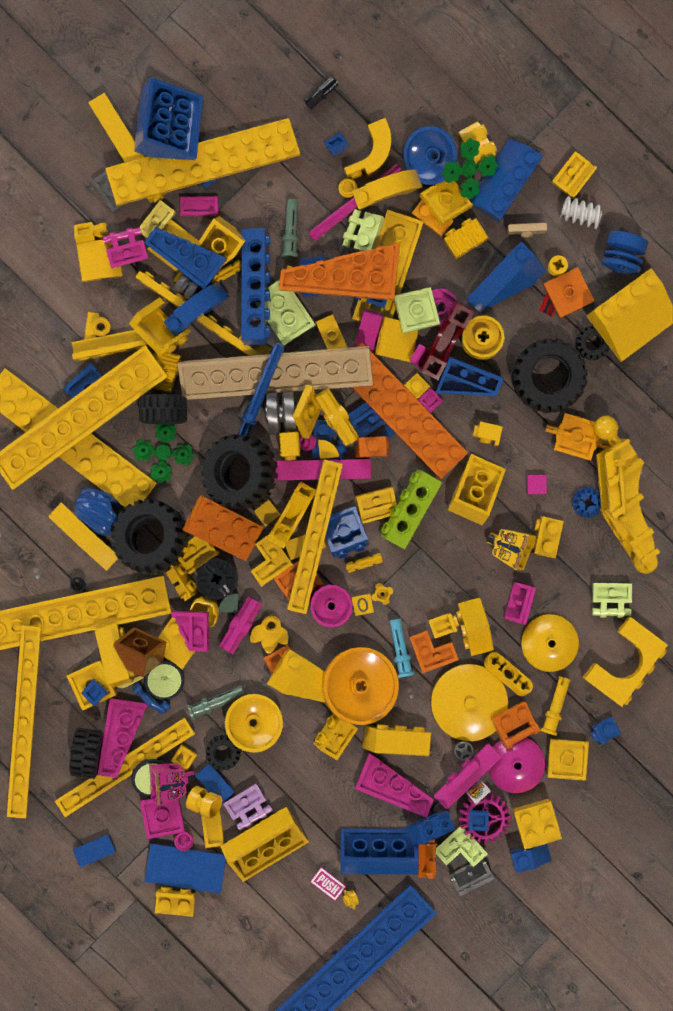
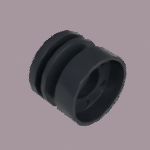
M213 559L202 564L198 570L196 580L202 594L217 600L232 594L237 588L239 578L236 568L229 561ZM214 574L222 577L219 585L217 582L212 581L215 578Z

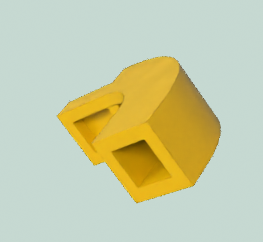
M386 118L367 126L373 142L372 152L366 159L345 167L344 173L346 178L356 179L363 175L362 172H365L368 179L384 166L391 148V132Z
M416 169L374 180L352 191L358 209H363L387 198L411 193L422 188Z
M300 481L267 540L284 549L315 496V489Z

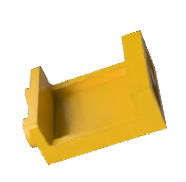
M159 297L137 312L129 322V325L161 357L166 353L171 354L177 348V345L182 346L188 340L187 335L191 330L188 328L176 337L172 334L164 323L168 317L161 310L165 302Z

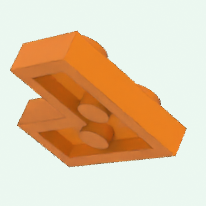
M427 630L409 637L422 673L459 660L452 642L434 648Z

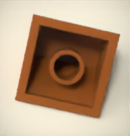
M134 627L115 641L113 647L128 671L144 677L164 660L167 642Z

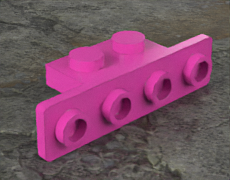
M490 744L485 745L471 760L468 758L460 766L461 769L457 773L453 772L447 778L448 782L434 794V797L445 809H448L501 759V755Z

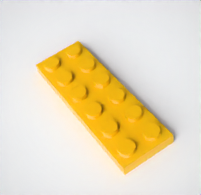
M387 210L376 247H384L400 242L395 295L401 294L424 221ZM361 298V301L357 302L352 320L361 322L364 309L381 313L383 317L393 318L396 309L395 302L387 300L385 309L366 303L367 298Z

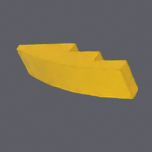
M62 502L48 515L59 528L106 571L118 560L115 551Z

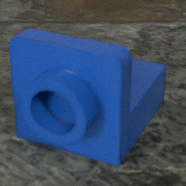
M612 716L591 726L593 729L591 735L595 743L599 742L601 745L621 735Z

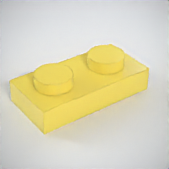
M160 200L140 225L142 235L148 238L155 227L163 229L176 212Z

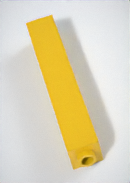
M103 93L88 102L124 162L144 158L143 154L134 152L135 141L106 94ZM166 193L147 199L150 203H157L164 198L163 195Z

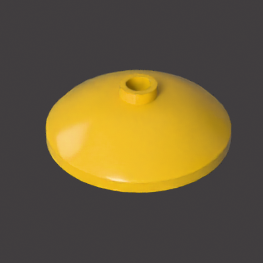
M546 614L533 619L526 626L521 638V647L526 660L532 666L541 671L555 672L564 669L575 659L579 648V639L574 626L568 620L558 615ZM550 640L555 642L554 647L548 646Z
M249 694L237 699L229 707L225 717V730L228 738L236 747L247 752H261L270 748L279 739L283 728V718L278 706L268 697L259 694ZM251 719L257 721L255 726H250L249 722Z

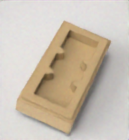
M547 223L509 224L507 227V235L521 234V237H532L533 234H544L547 231Z

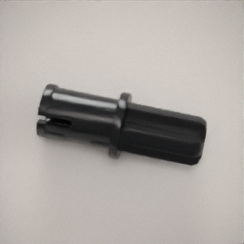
M330 77L319 88L316 87V90L304 100L305 104L312 110L323 99H327L326 96L338 86L336 79Z

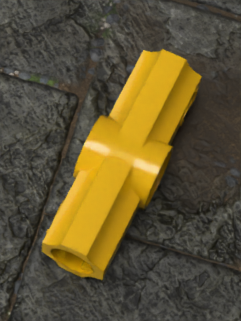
M327 388L318 393L314 399L325 414V421L331 429L335 430L344 446L356 441L359 437L358 433L348 420V413L338 404L331 391Z

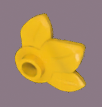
M276 616L264 618L262 624L255 626L250 635V642L256 643L261 641L262 647L267 654L273 652L278 643L287 645L289 639L287 630L281 627V622ZM271 621L275 623L273 629L268 627V623Z

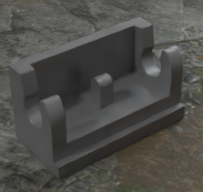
M484 858L474 867L468 864L449 874L459 896L494 879Z

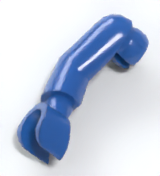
M139 682L133 685V692L136 695H140V698L155 711L165 714L171 708L166 700H163L161 704L154 700L148 692L142 690Z

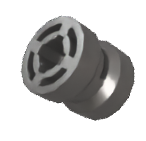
M183 274L176 283L174 290L184 294L186 299H190L197 293L200 286L190 281V278Z

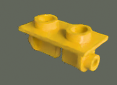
M178 560L179 563L175 567L169 566L170 570L166 574L172 584L177 581L179 582L175 589L180 598L186 601L198 594L199 591L196 583L188 575L186 567L184 568Z

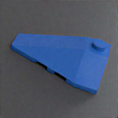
M520 242L466 300L481 313L518 292L531 287L546 270L535 254Z

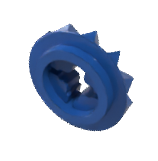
M589 487L578 490L572 500L574 511L584 518L598 515L601 509L600 492ZM591 495V502H593L595 506H588V508H586L585 503H583V501H581L580 499L587 500L588 497H590Z

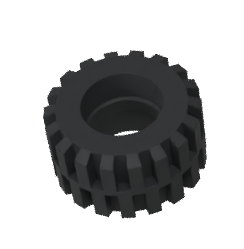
M170 394L139 397V421L144 424H183L187 422V398L182 395Z
M78 728L76 730L69 761L71 776L96 778L104 738L102 731Z

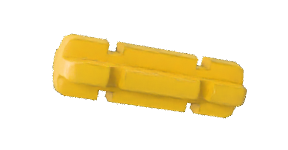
M239 259L233 262V265L230 264L220 269L211 283H220V280L223 281L236 274V271L240 272L242 270V261Z
M377 553L373 554L372 557L367 556L355 560L356 562H348L345 566L347 572L351 573L356 571V569L360 570L373 566V564L382 563L383 559L381 554Z

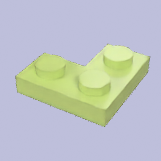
M458 827L436 847V854L445 865L450 863L459 853H462L474 867L488 853L477 843L475 838L473 840L470 839L471 834L465 835L464 832L467 830L466 828L461 829V827Z

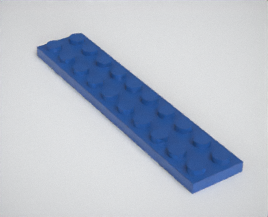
M411 884L408 885L275 1011H333L430 921L437 912Z

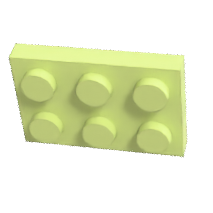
M280 280L267 288V290H270V301H267V308H270V320H267L282 345L285 346L316 325L294 292L279 290ZM255 302L257 307L261 305L260 302Z

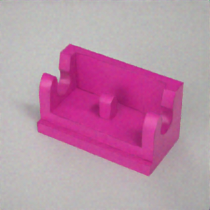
M514 582L504 619L526 625L536 588Z

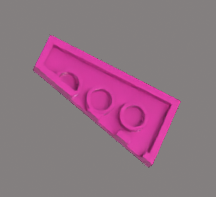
M110 698L97 776L118 777L148 706L146 703Z
M369 752L355 789L427 818L434 799Z

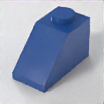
M547 843L526 850L524 847L509 850L516 873L535 869L552 861Z

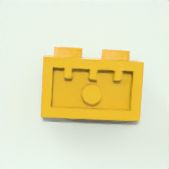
M540 516V520H536L534 530L537 531V535L532 547V554L556 559L564 521Z
M332 714L327 719L322 731L317 734L313 744L320 751L338 760L358 728Z
M162 886L161 889L156 891L155 913L193 917L196 892H191L192 889L180 888V891L172 890V887Z

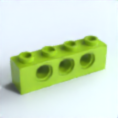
M418 469L411 475L407 489L402 491L398 505L392 509L389 521L381 529L382 533L380 536L404 550L442 484L441 481ZM421 487L422 492L417 496L416 491ZM412 504L411 512L407 513L408 505ZM403 521L402 528L398 530V523Z

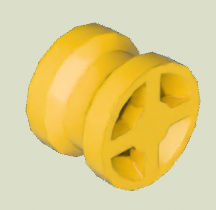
M554 256L548 263V272L552 276L558 277L566 272L568 262L563 256Z

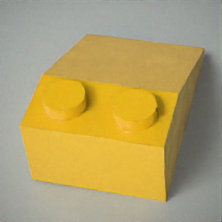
M471 454L447 510L483 525L490 515L506 469Z

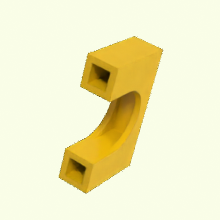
M631 617L626 618L617 630V633L637 648L639 653L637 669L627 677L618 678L612 676L598 664L593 663L582 677L621 707L631 701L633 691L635 689L638 690L643 685V678L656 667L654 663L658 658H663L668 646Z

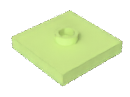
M431 287L395 295L394 302L402 334L440 325Z

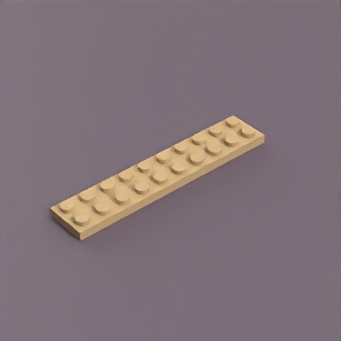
M365 346L282 353L266 393L304 391L306 385L313 386L314 390L373 385L370 348ZM270 354L179 361L178 371L182 396L190 400L254 395Z

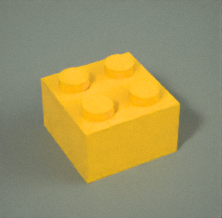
M549 798L512 809L522 846L525 850L562 839L552 802Z

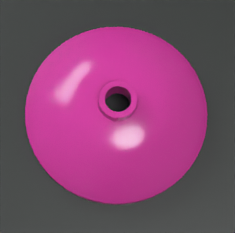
M526 737L513 744V747L508 750L504 748L501 740L493 746L501 755V759L488 772L493 782L499 788L510 793H523L531 790L540 782L545 771V758L542 750L533 740ZM517 762L521 763V767L519 769L514 768V765Z

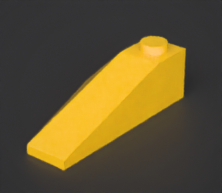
M219 216L212 220L197 245L228 258L224 263L225 265L237 255L245 240L234 226ZM179 271L173 281L177 283L184 273Z
M286 650L269 678L267 685L282 694L326 703L322 692L324 671L292 650Z

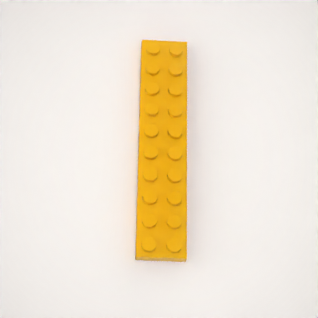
M287 118L199 142L196 160L151 158L147 156L107 167L105 171L116 206L298 157L300 156V151L290 119Z
M145 345L0 451V473L12 490H15L130 406L139 397L145 395L168 378V375Z
M6 368L1 372L0 413L25 432L59 409ZM93 434L84 438L59 457L104 492L110 493L124 507L129 504L134 506V501L137 500L144 502L157 485L150 477Z
M165 577L150 578L1 610L0 650L20 646L22 625L42 626L41 641L95 630L116 623L119 625L171 614L172 610Z

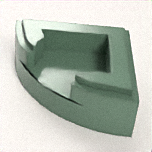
M238 593L224 598L220 603L219 612L238 613Z

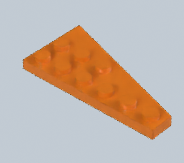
M400 242L335 257L326 261H318L305 266L301 265L281 270L279 290L395 301Z

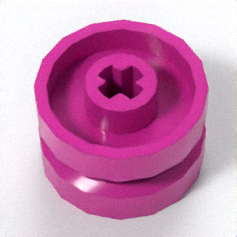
M326 585L315 592L311 599L310 609L312 616L319 624L325 627H337L349 619L353 603L350 595L344 588L338 585ZM330 602L335 604L333 610L328 608Z

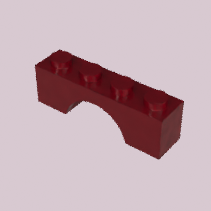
M456 300L454 301L419 367L422 373L439 380L456 340L463 330L466 329L474 314L472 308Z

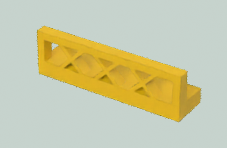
M135 330L72 342L74 352L72 357L73 360L78 362L139 350L145 345L147 348L150 346Z

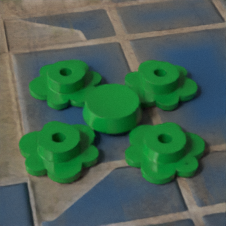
M468 138L466 142H462L460 145L461 156L467 159L462 163L461 167L456 161L453 163L446 162L442 171L444 180L447 183L458 181L461 174L469 177L461 184L462 190L460 191V195L464 198L467 197L469 200L480 193L479 182L472 178L477 169L481 172L482 176L486 177L487 175L493 176L495 169L498 167V163L495 162L496 159L493 155L483 157L478 166L472 161L479 154L478 148L480 143L477 140L473 141L471 138Z
M159 424L156 426L157 433L155 436L162 443L156 450L151 447V442L143 440L137 441L136 447L133 448V452L136 453L135 458L138 461L143 459L149 461L150 456L154 454L160 460L158 465L152 466L153 471L150 475L158 483L170 481L172 478L170 473L172 468L164 462L169 460L171 456L176 459L177 464L182 463L185 466H188L191 463V459L194 458L190 445H178L177 449L173 452L166 445L169 441L175 440L174 434L177 432L176 427L170 426V424Z

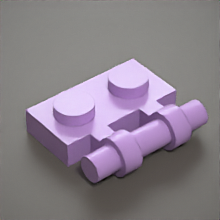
M257 783L223 803L233 820L239 816L242 819L240 823L236 824L240 831L246 827L247 829L252 827L253 823L259 819H265L269 813L273 812L270 805L264 808L261 806V803L266 801V798ZM255 807L257 812L248 817L246 812Z

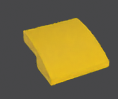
M95 240L76 244L82 282L122 276L121 266L111 269L106 249L113 248L112 243L104 244L103 240Z

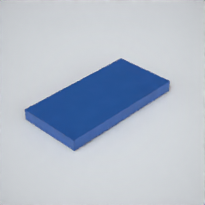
M151 843L144 882L221 894L226 858L221 853L195 849L180 851L175 846Z

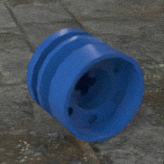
M610 231L606 245L614 250L604 251L603 255L607 258H602L601 265L622 274H640L641 268L637 265H642L643 260L636 255H645L649 241L628 232Z

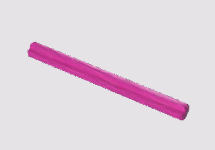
M395 164L377 179L402 172V169L399 165ZM353 197L309 232L311 239L316 241L352 213L354 209H357L355 198Z

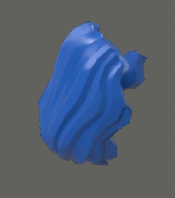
M84 488L75 502V514L94 532L108 536L111 534L112 529H114V521L117 522L119 520L118 516L113 512L112 506L119 508L120 503L110 493L92 488Z

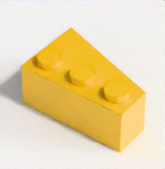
M377 724V726L364 725L362 748L374 753L429 756L431 733L425 731L424 727L407 729V726L396 725L395 728L384 724Z

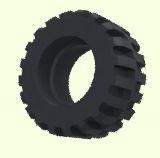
M551 338L542 341L538 340L529 345L519 355L512 371L513 387L517 391L516 395L518 398L523 400V404L530 406L534 411H541L543 413L560 412L573 405L582 396L584 387L587 385L586 376L588 375V370L585 369L586 362L580 357L581 353L578 349L572 348L573 345L570 343H564L560 339L551 340ZM542 359H556L566 368L568 378L566 385L561 391L554 394H546L539 391L533 384V368Z
M232 434L221 437L219 441H215L211 445L212 449H208L205 453L207 456L206 460L203 459L202 461L204 470H201V476L204 477V481H202L203 486L208 488L207 494L209 497H214L213 501L227 508L249 509L254 508L255 505L262 504L264 502L263 499L269 498L271 495L269 491L271 489L274 490L276 486L274 480L278 479V473H275V468H278L276 461H273L275 455L273 451H268L269 446L266 443H262L260 439L252 436ZM239 454H243L250 464V477L246 485L237 490L230 481L229 468L233 459Z
M145 499L144 502L141 500L134 501V506L129 504L125 507L126 511L124 513L120 511L117 515L119 520L113 523L115 531L111 532V538L114 539V542L111 544L112 548L117 550L115 555L118 559L122 560V564L142 574L149 575L151 573L158 575L161 571H169V566L175 567L179 563L177 559L179 557L183 558L185 553L182 551L184 547H188L185 537H189V533L183 530L186 522L181 519L182 515L178 511L159 500L154 501L152 499ZM158 520L164 529V538L161 545L150 554L140 553L136 545V536L139 529L148 521Z

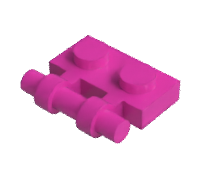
M130 227L126 229L127 231L112 232L110 235L103 237L104 244L112 243L113 248L106 249L111 269L148 259L144 241H136L134 237L142 235L140 227L134 229ZM129 238V244L119 246V240Z

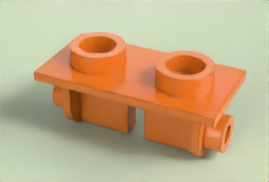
M435 839L425 844H418V878L427 877L428 879H435V875H437L435 861L437 843H435Z

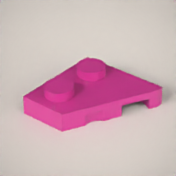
M171 612L172 617L175 618L179 626L178 630L181 636L185 639L188 650L209 651V612Z

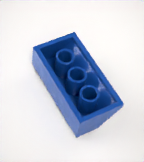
M509 139L495 160L498 163L495 174L493 176L487 175L479 183L480 193L477 196H473L470 200L473 207L499 224L540 163L543 155L528 145Z
M341 829V874L418 875V845L412 844L407 829Z

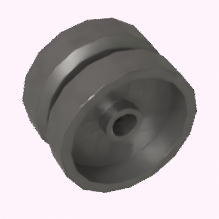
M294 391L283 392L282 404H279V396L276 392L266 393L267 405H265L269 435L280 434L281 422H284L286 433L296 432V423L293 418L295 411Z

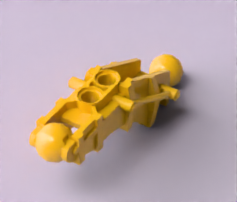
M602 416L595 422L594 431L600 439L607 440L610 446L596 455L601 499L600 511L627 552L635 569L642 574H649L657 568L658 560L656 555L660 551L658 548H655L652 535L654 531L647 526L639 501L644 499L642 494L639 493V479L644 461L637 456L629 439H620L618 437L619 427L617 421L613 417Z

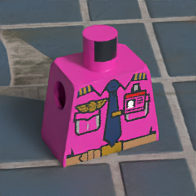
M178 763L149 765L151 799L157 806L185 796L186 784L195 782L194 772H185Z

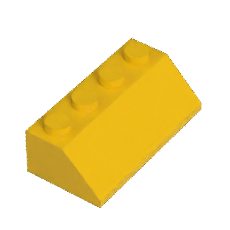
M285 807L220 847L227 863L244 882L306 845L309 841L293 814Z

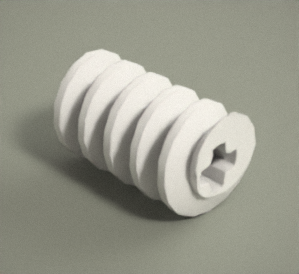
M568 196L564 201L560 218L562 215H565V221H568L572 217V223L579 219L580 225L587 221V227L594 223V229H597L602 216V210H600L599 204L593 209V203L591 202L586 207L584 200L578 205L577 198L571 203V198Z

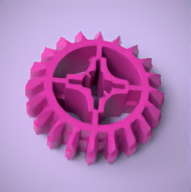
M490 792L488 798L485 796L477 804L468 797L470 804L463 802V806L467 809H460V813L465 815L459 817V821H465L460 825L461 829L467 828L464 834L468 835L471 833L470 839L473 840L477 837L476 841L479 844L481 839H483L484 844L487 845L489 838L492 843H495V836L501 840L502 837L499 833H507L503 827H510V823L505 821L511 819L510 815H505L510 809L503 808L506 805L505 801L499 803L500 796H496L493 800L494 794ZM487 803L493 804L499 809L500 815L489 812L488 831L491 823L500 821L493 831H482L480 833L468 830L469 810H473L475 806L481 804V810L484 811L485 809V811H488Z

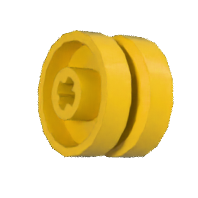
M477 316L471 319L460 337L464 352L476 360H488L494 357L502 348L505 339L501 324L489 316ZM484 336L485 341L481 342V339H478V337Z

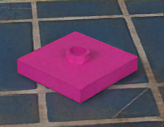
M179 798L161 806H157L152 799L140 801L147 839L185 832Z

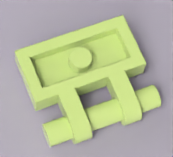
M354 209L352 216H349V226L347 232H344L342 246L349 248L352 241L355 242L354 249L357 251L375 249L385 218L365 212L363 219H360L361 211ZM359 225L358 235H354L356 226Z
M593 583L592 602H600V608H592V616H600V618H606V616H617V618L631 616V608H624V603H632V584ZM607 603H617V608H607Z

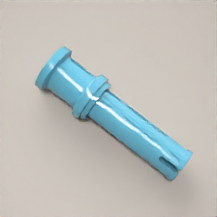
M401 619L391 620L389 623L396 652L394 661L397 662L399 672L397 676L401 678L415 675L411 669V656L407 654Z

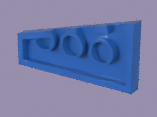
M158 227L153 229L144 242L203 289L210 285L228 259Z

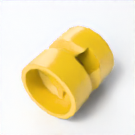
M200 786L193 787L186 800L187 809L196 813L200 812L202 816L209 819L215 818L222 805V797L213 792L208 793L207 789Z

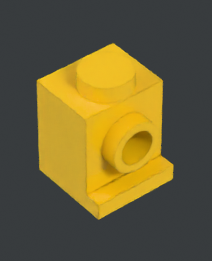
M480 421L478 426H474L472 436L479 438L481 443L490 444L492 441L494 442L493 446H498L503 427Z

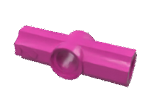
M249 596L247 597L239 613H236L230 623L229 630L219 645L221 648L234 654L241 640L250 630L262 604Z

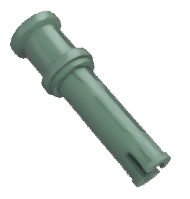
M287 199L285 235L282 237L284 245L281 257L296 259L298 258L297 242H299V238L296 236L299 201Z
M239 686L213 698H203L198 703L188 704L187 708L194 721L196 717L206 713L209 715L212 710L245 696L242 686Z

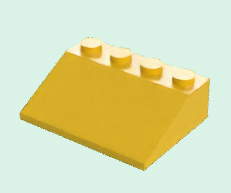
M651 268L586 317L619 361L622 362L673 324V305L663 283Z

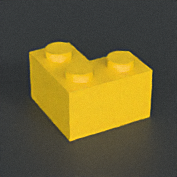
M476 598L458 603L459 611L456 612L458 622L463 623L460 627L463 637L466 636V638H463L465 649L470 650L471 656L493 651L490 627L481 599Z

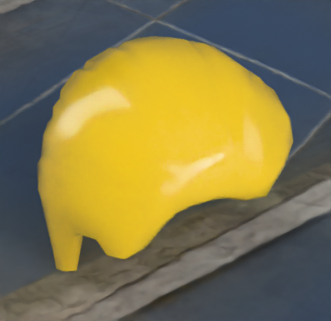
M202 596L195 599L191 605V612H209V627H214L219 616V607L214 599Z

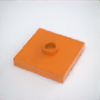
M578 267L543 284L559 318L594 302L593 296Z

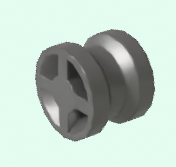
M462 740L458 741L453 749L455 756L461 761H466L468 758L471 759L474 752L472 745L468 741Z

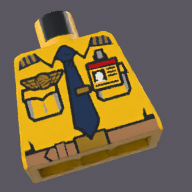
M501 529L499 535L491 532L487 538V543L494 546L493 556L515 570H524L536 536Z

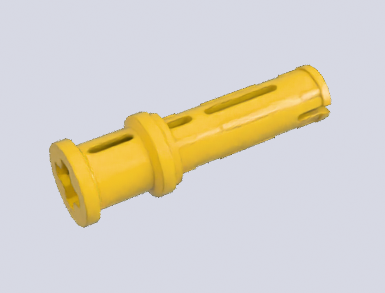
M559 676L550 710L545 713L546 720L540 731L557 736L556 730L559 721L562 720L560 713L571 682L570 679Z

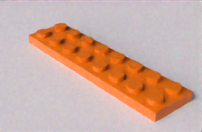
M361 343L358 347H365V345ZM370 351L373 385L351 388L441 480L468 452Z

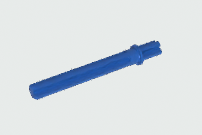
M280 343L274 344L245 416H242L243 423L238 435L249 436L252 426L257 423L258 411L284 350V345Z

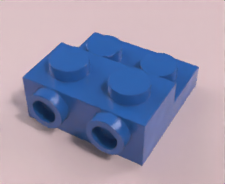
M355 506L330 515L326 539L333 558H345L348 556V552L354 550L361 552L369 545Z

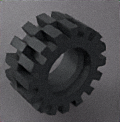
M593 325L583 328L575 340V347L581 353V357L587 358V360L594 361L600 359L610 350V347ZM594 335L600 339V347L598 349L591 350L587 347L586 340L589 336Z
M224 734L214 737L206 749L208 763L214 769L217 768L220 771L233 768L241 756V749L236 747L228 736ZM221 745H226L231 750V755L226 760H221L216 755V749Z

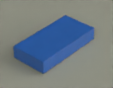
M210 764L206 765L195 775L208 792L216 793L222 797V803L235 792Z
M107 834L73 849V852L81 868L115 853L116 849L110 835Z

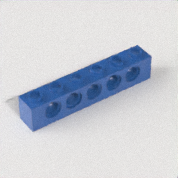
M265 228L242 229V237L245 243L242 246L241 340L244 345H267V338H270V327H267V320H270V308H267V301H270V290H267V283H270V271H267V265L271 262L270 253H267V246L271 245L270 235H267ZM255 247L261 248L257 253L252 252ZM254 266H261L260 270L252 271ZM254 284H261L259 289H252ZM253 303H261L258 308H252ZM254 321H261L259 326H251Z

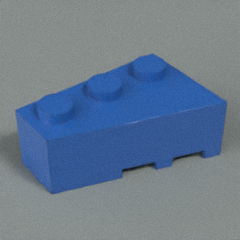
M449 356L436 393L497 396L504 378Z

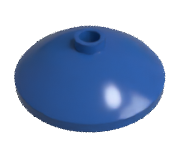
M426 126L416 130L408 138L404 147L403 155L406 169H416L422 184L434 185L445 181L442 175L445 163L458 161V151L454 139L448 132L439 127ZM435 151H436L437 154H438V157H437V158L434 157V152H435Z

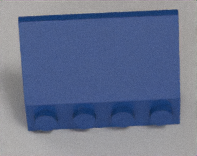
M150 77L141 92L134 152L151 158L196 160L203 96Z

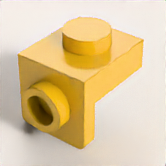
M451 613L428 620L434 638L457 632L456 627L459 626L456 616H452Z

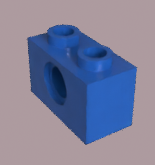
M448 811L436 812L427 816V818L425 817L406 826L413 845L425 844L455 830Z

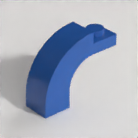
M219 282L214 283L184 302L173 311L174 313L164 323L176 337L200 317L211 310L217 309L230 296Z

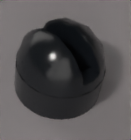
M75 577L70 581V588L74 592H82L86 587V583L81 577ZM76 580H79V589H75Z

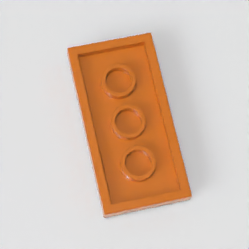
M200 495L183 530L247 561L264 527Z

